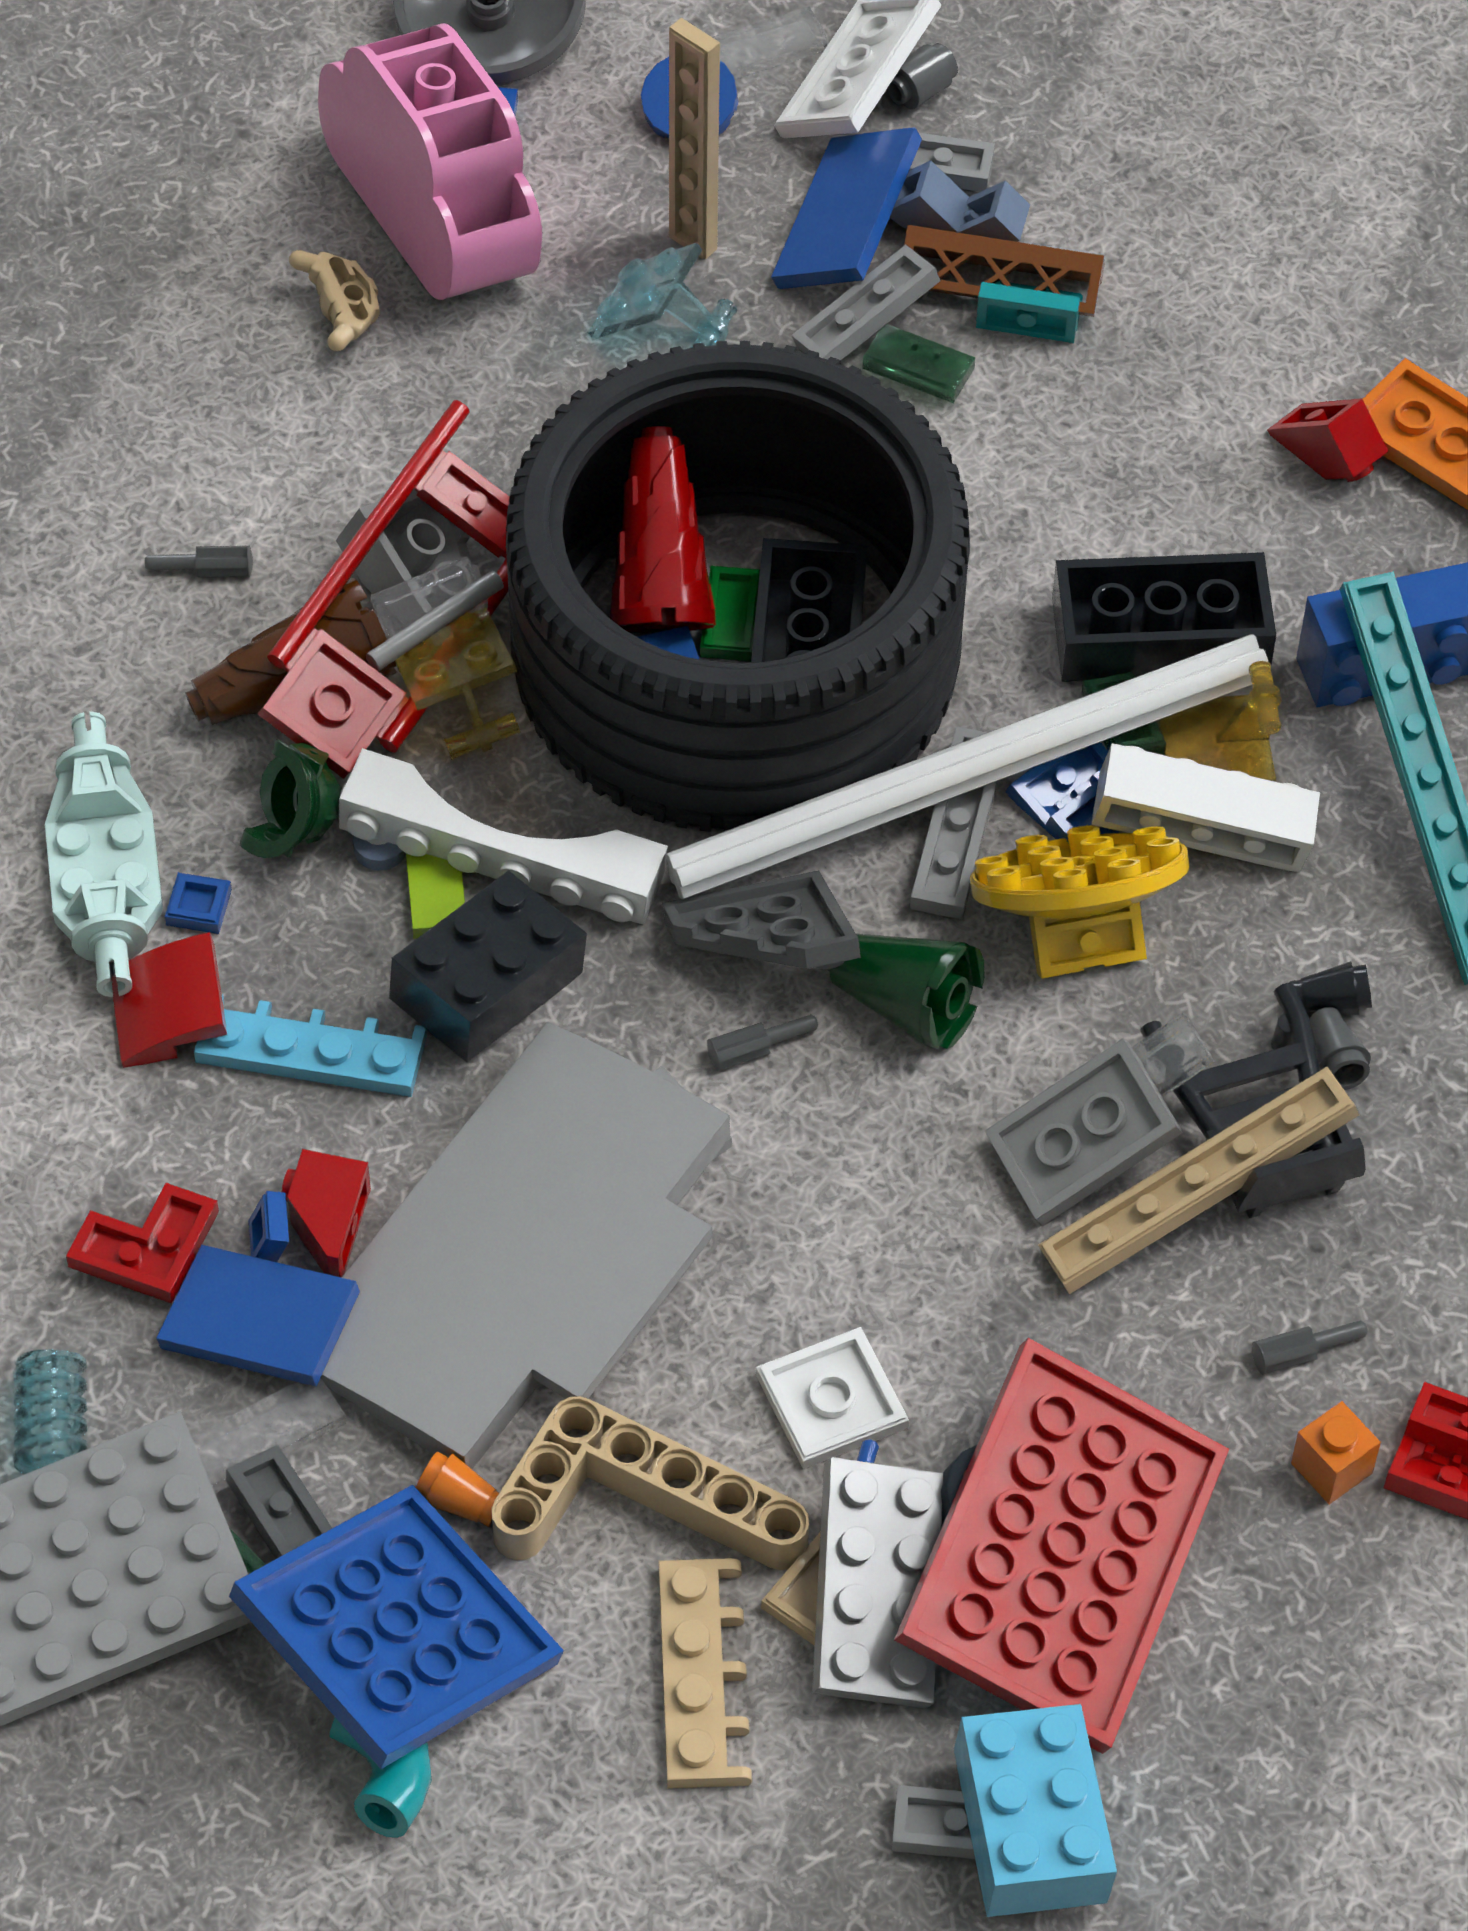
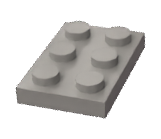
M1124 1038L985 1130L986 1135L1035 1220L1043 1226L1183 1133L1133 1048Z

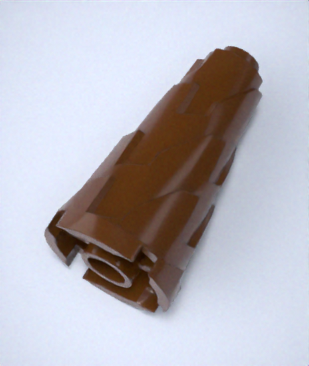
M353 577L348 580L314 628L318 631L320 629L324 630L369 664L366 654L385 642L387 638L374 609L370 611L367 606L362 608L360 601L368 597L359 582ZM302 608L253 637L251 643L228 655L217 666L191 680L194 689L185 692V695L198 722L207 718L209 723L214 725L242 715L259 713L288 673L285 669L274 666L268 660L267 655ZM395 661L378 672L386 678L396 674L397 671L394 668L396 667Z

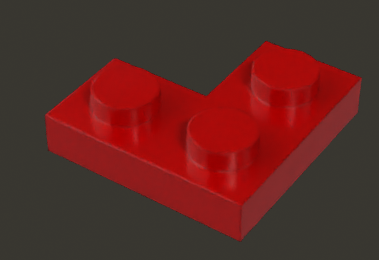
M165 1183L142 1228L90 1210L66 1255L68 1267L172 1304L201 1244H203L219 1213L218 1201Z

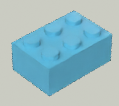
M1081 1704L961 1717L954 1754L986 1916L993 1917L1107 1903L1117 1869Z

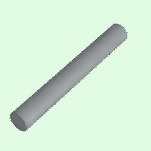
M491 570L368 652L366 659L369 665L375 670L380 671L503 589L502 579L495 571Z

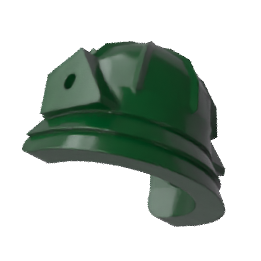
M276 739L272 750L276 758L270 761L262 774L259 791L262 810L268 823L245 828L240 840V846L244 850L261 858H273L282 854L286 857H291L299 843L306 842L309 844L319 841L333 824L334 820L339 817V798L342 787L338 784L326 763L329 754L306 743L290 744L288 746L281 740Z

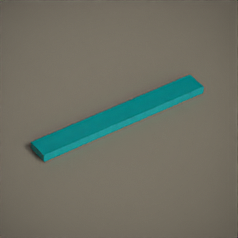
M1394 571L1343 582L1339 590L1464 985H1468V804Z

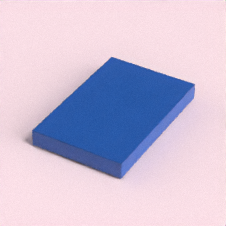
M201 1244L156 1339L160 1348L317 1387L360 1290L357 1282L354 1280Z

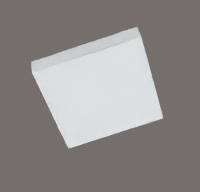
M861 1327L756 1367V1377L803 1469L859 1448L864 1440L871 1439L877 1441L909 1427V1419Z

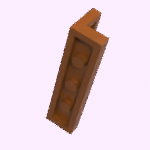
M907 226L904 245L906 244L920 256L941 259L946 266L937 272L940 282L929 291L978 298L981 284L979 286L966 284L956 269L964 263L990 267L995 274L985 281L987 283L996 284L1000 281L1002 285L1011 286L1005 277L1013 271L1038 274L1043 283L1034 290L1046 291L1049 289L1051 293L1060 294L1054 284L1063 278L1089 282L1086 303L1080 302L1079 315L1094 317L1099 286L1102 284L1105 267L1103 255L920 226ZM951 273L957 282L942 279Z

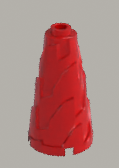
M671 427L642 428L641 437L634 438L633 448H631L628 480L624 483L622 531L617 538L615 582L612 586L610 619L629 633H648L649 630H671L688 626L690 631H698L716 626L715 606L711 586L708 581L704 536L698 531L693 483L689 482L684 444L681 445L679 437L673 436V428Z

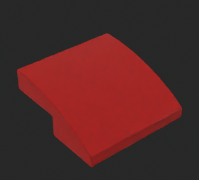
M210 932L165 944L129 960L132 989L122 996L118 994L116 977H112L113 1002L123 1068L178 1058L177 1045L227 1035L215 944Z
M1427 1382L1423 1383L1409 1417L1403 1438L1388 1471L1384 1489L1468 1520V1397Z

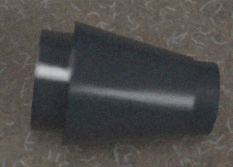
M1350 961L1303 977L1301 980L1290 981V983H1294L1307 1013H1315L1320 1009L1331 1007L1337 1009L1342 1015H1359L1360 1009L1372 1008L1366 964L1352 966Z

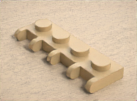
M738 1559L659 1561L667 1789L748 1786L752 1783V1771L750 1768L745 1766H727L726 1736H745L750 1732L748 1718L743 1716H725L724 1681H743L747 1678L746 1664L744 1662L723 1661L721 1627L741 1626L744 1624V1611L742 1608L720 1607L719 1579L738 1578L742 1575L741 1561Z

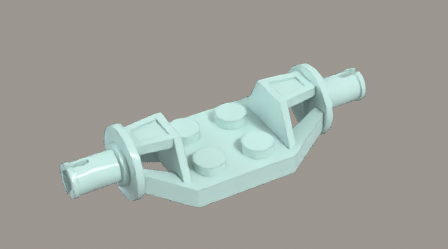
M83 712L76 715L71 722L75 746L63 752L56 760L55 773L58 782L45 821L52 909L55 924L71 940L75 953L85 960L96 963V988L98 993L103 996L113 997L112 977H116L118 994L122 996L132 989L129 958L139 954L147 946L148 933L163 911L154 820L150 806L130 774L131 764L127 753L117 746L107 744L105 717L100 713L90 712L91 730L87 731L85 714Z

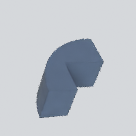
M930 160L909 170L890 218L905 229H907L908 225L1018 242L1021 239L1030 204L1006 181L969 197Z

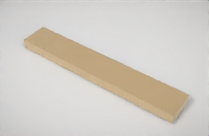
M680 18L669 27V237L701 259H707L717 250L720 42L688 21Z
M1325 1067L1038 1244L1067 1292L1071 1294L1241 1189L1254 1168L1291 1158L1358 1117L1357 1108L1329 1068Z

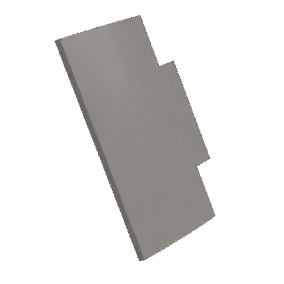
M547 1022L342 1276V1278L356 1281L360 1293L319 1382L432 1454L438 1451L449 1457L454 1453L471 1469L474 1468L539 1383L565 1399L577 1396L589 1399L713 1237L711 1225L679 1207L678 1204L731 1137L730 1115L641 1065L590 1040Z

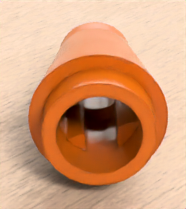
M437 1451L424 1469L416 1485L417 1490L434 1508L477 1523L480 1522L490 1527L492 1524V1506L499 1494L496 1491L497 1489L454 1453L447 1457Z

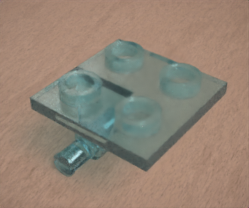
M697 243L676 250L671 247L659 255L645 260L640 258L634 259L620 271L618 285L613 293L599 305L597 309L598 317L588 331V334L592 338L598 339L659 320L666 311L699 334L694 344L703 342L705 346L716 345V341H725L729 333L727 326L737 313V307L732 306L733 302L728 299H720L711 314L683 282L702 252L701 247Z

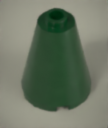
M856 933L859 940L861 958L847 960L836 968L827 969L830 973L831 982L926 1046L939 1049V1047L945 1049L953 1047L966 1032L978 1007L969 1003L973 986L983 989L985 972L984 959L980 949L965 942Z

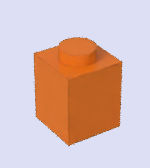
M1341 1401L1298 1432L1291 1464L1330 1505L1373 1474L1381 1442L1349 1407Z

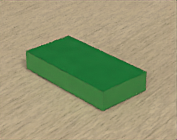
M710 566L709 584L715 606L716 626L702 630L700 657L751 662L760 569Z

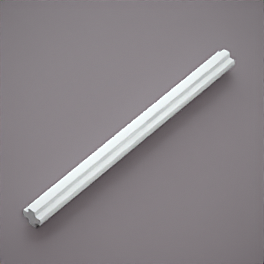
M1250 634L665 854L668 862L666 868L670 880L675 884L681 899L691 897L1269 678L1266 667H1269L1264 649L1259 648L1256 636Z

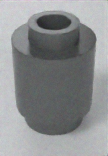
M943 44L923 45L909 54L886 89L887 93L896 104L904 105L908 109H915L951 85L952 78L956 77L958 73L957 62L951 51Z

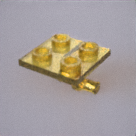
M486 607L475 612L465 613L395 660L398 671L417 710L453 696L462 695L472 722V729L443 739L451 760L481 748L482 752L493 749L492 743L521 733L513 712L484 724L471 689L517 672L514 661Z
M1258 661L1249 666L1253 689L1248 695L1221 696L1158 720L1164 756L1177 759L1186 758L1198 764L1227 771H1241L1249 776L1276 782L1269 739L1270 735L1281 730L1282 725L1277 707L1281 704L1282 700L1280 689L1273 685L1271 664L1266 661Z

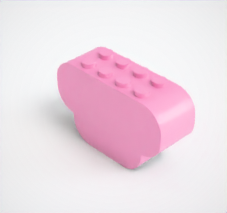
M442 23L370 44L352 47L347 51L344 60L323 66L319 77L318 109L322 131L329 151L341 171L431 296L438 300H444L526 276L537 270L541 255L542 225L534 193L522 173L523 146L515 115L505 96L451 26Z

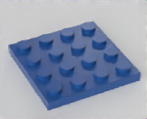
M414 1485L405 1488L235 1581L229 1594L232 1601L380 1769L558 1665L564 1652L559 1644Z

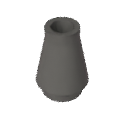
M1329 1007L1318 1010L1310 1017V1025L1319 1070L1328 1067L1344 1090L1354 1088L1361 1084L1369 1075L1370 1053L1344 1022L1337 1009Z

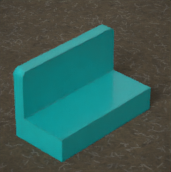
M1000 281L996 284L981 282L978 295L976 328L1074 343L1080 317L1079 306L1080 302H1083V295L1081 293L1058 290L1060 292L1058 294L1051 293L1049 289L1038 291L1034 290L1037 286L1009 282L1011 286L1002 285Z

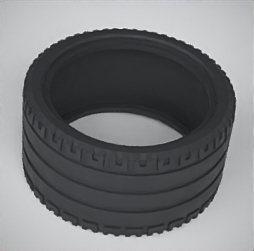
M716 341V345L705 346L702 342L695 343L693 348L682 349L681 346L670 348L669 353L662 355L657 351L648 354V359L643 361L634 359L627 362V367L621 370L616 367L607 372L604 379L595 378L588 383V389L584 392L578 390L571 395L570 403L568 405L561 404L555 410V418H548L542 425L541 434L534 435L530 442V451L524 452L521 458V466L515 473L507 511L506 554L511 658L522 704L525 705L526 714L530 722H534L536 733L540 739H545L547 749L552 755L559 754L560 764L566 770L573 769L575 771V777L583 784L586 782L591 783L594 792L600 796L604 794L611 796L612 803L620 807L626 804L632 807L633 813L640 816L648 813L654 816L655 821L665 823L666 820L674 821L676 826L687 829L688 825L700 826V831L711 832V828L724 829L723 832L917 760L919 750L924 751L927 748L931 736L937 733L942 717L946 715L960 666L970 554L969 516L963 482H960L957 465L952 464V455L948 447H942L941 437L936 430H929V421L924 415H916L915 406L908 400L901 401L897 391L891 387L885 389L881 386V380L874 376L866 377L862 375L861 369L853 365L847 368L841 365V360L830 357L828 360L821 358L819 353L809 350L807 353L797 351L795 346L786 345L785 349L774 347V343L763 342L762 346L750 345V341H740V345H727V341ZM662 426L673 428V436L679 437L681 445L684 444L689 482L693 483L697 516L717 513L762 514L804 524L825 533L842 544L867 545L866 563L883 581L891 595L862 625L824 647L802 655L775 661L723 663L685 657L665 651L639 639L608 618L593 603L583 588L593 573L605 560L616 552L617 538L622 531L624 483L628 480L634 438L641 437L642 428Z

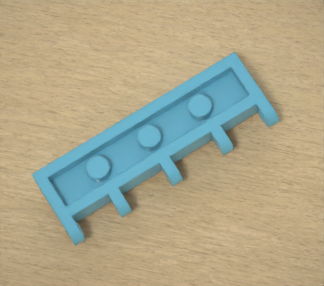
M260 1000L255 1014L224 1009L227 1035L197 1041L194 1050L195 1063L412 1097L428 1030L421 1025H415L412 1039L378 1034L379 1019L367 1017L363 1031L324 1025L325 1010L320 1009L312 1010L309 1022L271 1017L272 1003Z

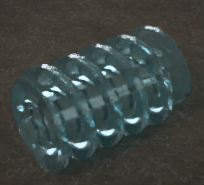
M54 1349L33 1350L19 1356L13 1371V1380L16 1386L13 1392V1400L16 1407L13 1412V1421L16 1427L13 1433V1441L16 1448L13 1454L15 1469L22 1474H27L88 1449L87 1441L82 1438L88 1431L86 1419L81 1417L87 1411L86 1399L82 1397L87 1390V1382L81 1376L87 1370L86 1358L78 1353Z

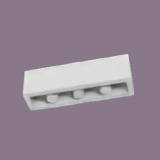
M1112 743L1099 773L1092 825L1125 833H1133V831L1145 827H1164L1166 837L1178 838L1179 842L1188 848L1281 870L1301 872L1314 845L1320 792L1303 789L1292 783H1278L1249 776L1241 771H1227L1198 764L1186 758L1177 759L1147 752L1136 746H1122Z

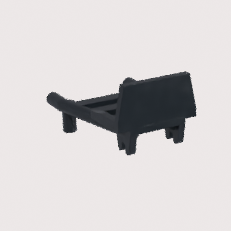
M1294 983L1282 984L1274 990L1275 997L1283 1014L1278 1018L1271 1041L1273 1050L1188 1074L1183 1068L1186 1052L1179 1046L1170 1045L1161 1022L1152 1021L1141 1027L1140 1031L1155 1067L1159 1071V1081L1172 1089L1206 1140H1209L1291 1088L1215 1110L1212 1109L1204 1096L1297 1069L1299 1083L1320 1071L1310 1019ZM1345 1124L1298 1153L1302 1155L1254 1168L1242 1188L1231 1194L1237 1211H1246L1250 1219L1260 1216L1265 1208L1324 1190L1326 1195L1337 1193L1346 1180L1363 1176L1365 1173L1364 1146L1360 1137L1352 1139Z

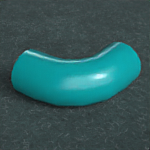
M334 1718L329 1737L356 1750L367 1759L372 1768L368 1782L354 1801L355 1812L359 1819L368 1828L380 1835L392 1838L404 1836L422 1809L432 1782L427 1742L380 1769L342 1724Z

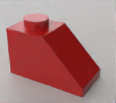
M1362 398L1302 403L1267 429L1271 437L1325 480L1345 478L1347 482L1357 481L1370 474L1374 470L1372 463L1388 452Z
M302 1149L296 1169L288 1168L281 1191L286 1193L290 1222L323 1273L342 1278L345 1274L371 1191L368 1162Z

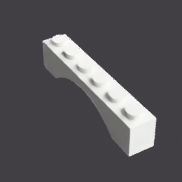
M363 748L339 798V828L349 831L357 838L363 840L375 838L396 844L402 851L412 856L429 854L447 859L455 869L466 873L476 872L498 879L509 870L535 892L551 896L559 903L565 905H579L601 912L608 918L618 922L632 921L644 925L665 875L667 845L620 830H613L589 837L569 839L531 838L500 831L471 819L448 804L425 782L413 764Z

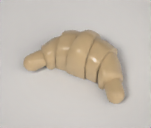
M296 250L289 256L290 265L296 270L309 273V280L316 285L317 293L320 296L319 304L321 311L334 326L333 332L327 339L328 347L333 351H342L351 341L356 340L367 331L369 326L379 317L378 289L373 279L367 276L356 260L350 261L327 252H320L316 255Z

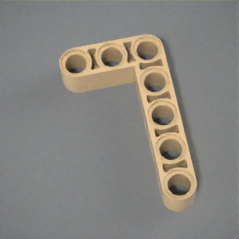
M580 1396L566 1398L553 1408L492 1506L494 1544L498 1552L506 1558L513 1560H527L535 1556L543 1548L587 1477L773 1569H789L808 1546V1513L796 1500L601 1404ZM572 1429H582L589 1432L587 1435L578 1438L565 1434ZM622 1454L637 1455L640 1459L632 1463H624L616 1458ZM544 1474H553L560 1478L556 1482L547 1484L536 1480ZM673 1479H684L689 1481L691 1485L685 1488L670 1487L667 1483ZM725 1504H734L743 1510L735 1514H727L721 1512L718 1508ZM514 1520H524L531 1523L529 1527L523 1530H514L506 1526ZM784 1529L792 1532L795 1536L780 1540L772 1537L770 1533L775 1530Z

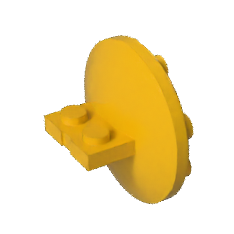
M1079 826L1067 831L1069 844L1065 838L1048 841L1045 835H1030L1015 840L1016 849L997 856L983 857L975 861L976 868L970 875L972 897L983 905L1017 915L1029 916L1036 971L1042 979L1084 971V968L1104 965L1107 967L1147 959L1140 901L1157 894L1180 880L1187 874L1190 867L1186 846L1179 842L1178 838L1166 837L1165 828L1159 826L1140 828L1133 831V833L1100 834L1099 826Z

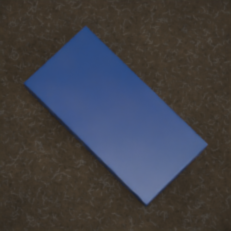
M915 127L831 137L771 278L778 289L864 280L922 141Z

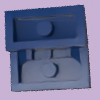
M1099 742L1035 766L1012 782L1005 792L1017 806L1055 839L1065 838L1069 844L1067 834L1069 829L1092 825L1099 773L1108 750ZM1099 827L1100 834L1121 832Z

